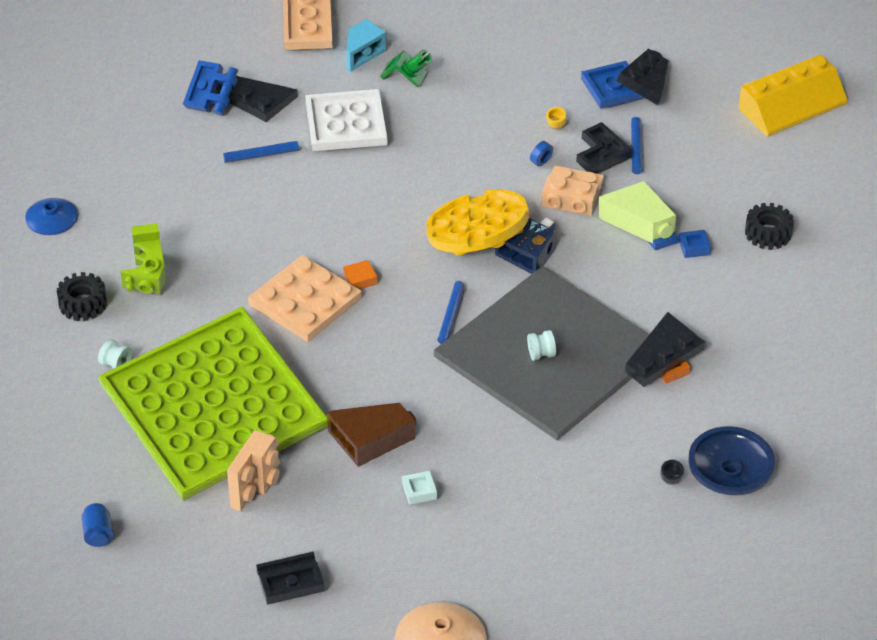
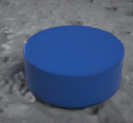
M541 141L531 152L530 161L538 167L544 165L552 156L553 146L546 141Z

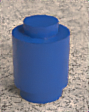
M93 503L88 505L81 516L84 541L93 547L107 545L113 539L111 514L103 504Z

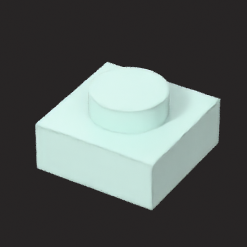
M430 471L402 476V485L409 505L437 500V490Z

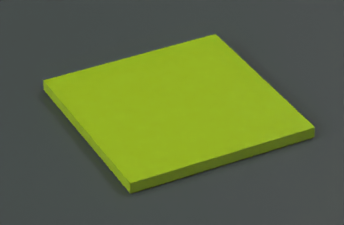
M243 306L98 376L99 383L182 501L228 478L227 469L254 430L273 435L279 442L276 448L279 452L328 427L325 413Z

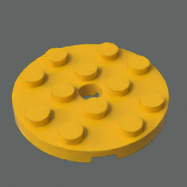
M484 190L485 195L470 198L469 194L460 196L439 207L428 218L426 234L429 243L437 250L452 252L457 256L489 247H501L505 244L506 240L523 231V227L529 219L527 202L523 196L509 190Z

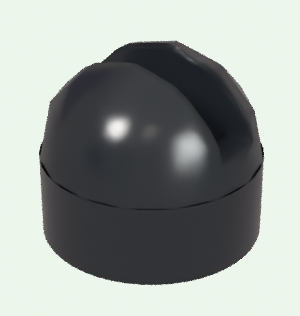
M671 459L662 464L660 475L666 484H677L683 478L684 467L679 461Z

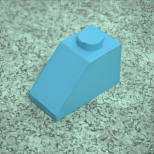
M368 19L354 25L348 31L347 70L351 72L386 51V32Z

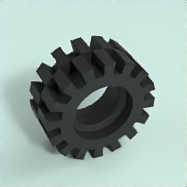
M761 203V207L758 205L753 206V209L748 211L746 218L745 235H747V240H752V245L754 246L760 244L759 248L764 249V246H768V250H773V246H776L777 249L781 248L782 244L786 246L792 236L793 215L789 214L790 211L787 208L783 210L782 205L774 207V203H770V206H766V203ZM763 225H772V226H775V227H772V228H771V227H765V226H763Z
M81 272V276H77L76 273L71 274V279L66 276L64 282H59V288L57 287L56 290L60 312L62 315L65 314L66 318L70 319L73 316L74 321H79V317H83V321H88V316L94 319L96 318V313L101 315L103 309H106L105 284L99 276L95 278L93 273H89L86 276L85 272ZM79 295H90L81 299L74 298Z

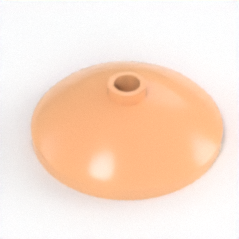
M432 602L421 605L404 616L397 627L395 640H486V632L480 619L469 609L449 602Z

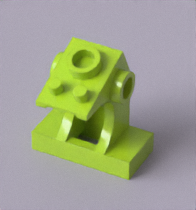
M158 223L132 226L135 263L141 266L120 271L122 288H126L128 292L138 290L145 294H160L166 277Z

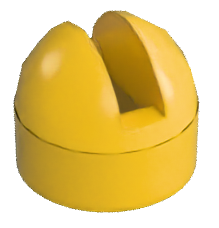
M553 107L546 113L547 122L551 128L560 129L565 125L567 117L563 108Z

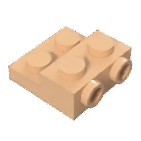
M554 166L551 175L547 177L542 191V206L592 216L603 185L604 175Z
M254 430L227 469L231 508L241 511L247 502L252 501L255 492L265 495L270 486H274L277 483L280 474L277 467L280 464L276 448L279 442L273 435Z

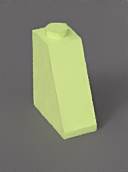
M644 181L599 197V218L648 242L653 243V240L658 238L666 239L675 232L676 215Z

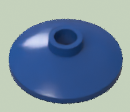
M46 198L37 201L29 207L25 220L27 226L35 233L57 235L69 230L76 223L77 210L68 200Z

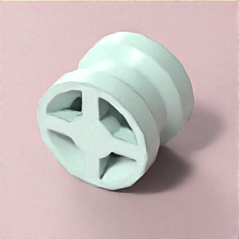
M551 330L544 331L541 335L535 333L528 334V349L533 361L539 360L542 356H547L548 358L556 356V345Z
M109 339L100 349L98 361L101 365H110L114 369L132 359V349L124 345L119 346L117 341Z

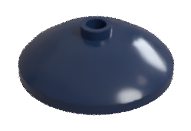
M723 426L707 430L693 441L689 450L688 464L693 476L706 488L725 495H745L761 489L769 482L774 473L775 456L770 445L758 434L740 427Z

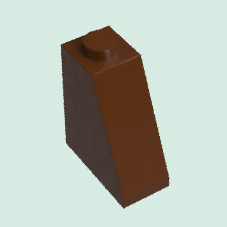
M400 402L332 410L327 413L328 432L358 467L415 439L416 418Z

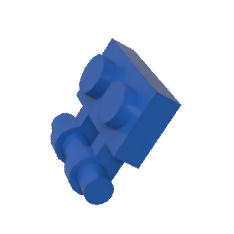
M198 60L183 105L188 109L208 112L212 103L216 104L213 112L217 115H223L224 109L230 103V92L237 83L238 69L229 67L227 74H222L224 68L221 64ZM223 84L220 94H215L217 85Z

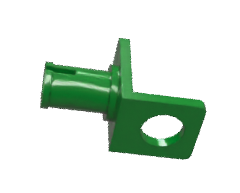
M403 50L386 64L380 77L384 79L397 69L412 84L419 87L427 74L424 67L432 62V56L429 53L423 57L428 51L421 50L412 58Z

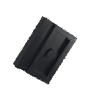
M314 551L256 564V572L259 576L267 605L325 591V583L315 559Z

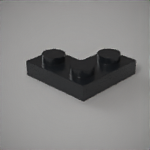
M603 122L582 131L581 139L591 148L578 153L576 162L587 172L599 173L632 157V149Z

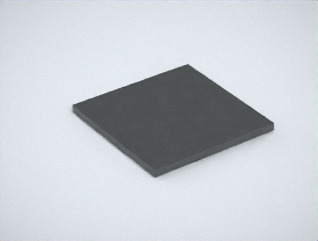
M542 266L434 349V357L555 440H559L632 379L625 372V365L649 334ZM551 330L556 345V356L551 358L542 356L539 360L533 361L528 349V334L535 333L541 335L544 331Z

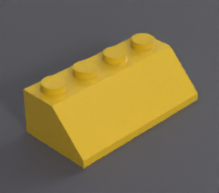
M819 54L742 85L738 109L768 137L847 104L848 100L836 67L823 55Z

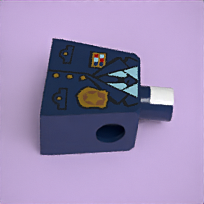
M529 218L521 233L506 240L503 246L495 248V255L533 274L545 265L555 249L554 222L549 218H544L538 223Z

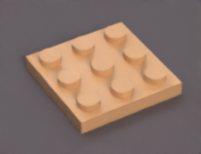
M301 255L248 297V303L284 328L309 342L362 299V291L306 256Z

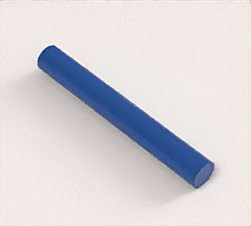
M639 117L631 119L632 172L634 174L642 172L641 119Z
M298 141L226 152L223 153L224 162L227 163L299 151Z
M462 281L454 283L437 339L440 344L450 337L465 286Z

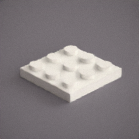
M379 89L305 95L312 151L387 145V134Z

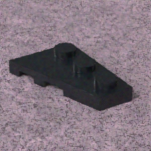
M648 48L619 73L616 81L658 106L662 98L669 60L664 58L658 51Z
M236 76V86L232 88L229 95L230 104L267 123L298 97V89ZM223 84L217 85L215 94H220Z
M667 312L625 365V372L645 387L703 351L705 341Z

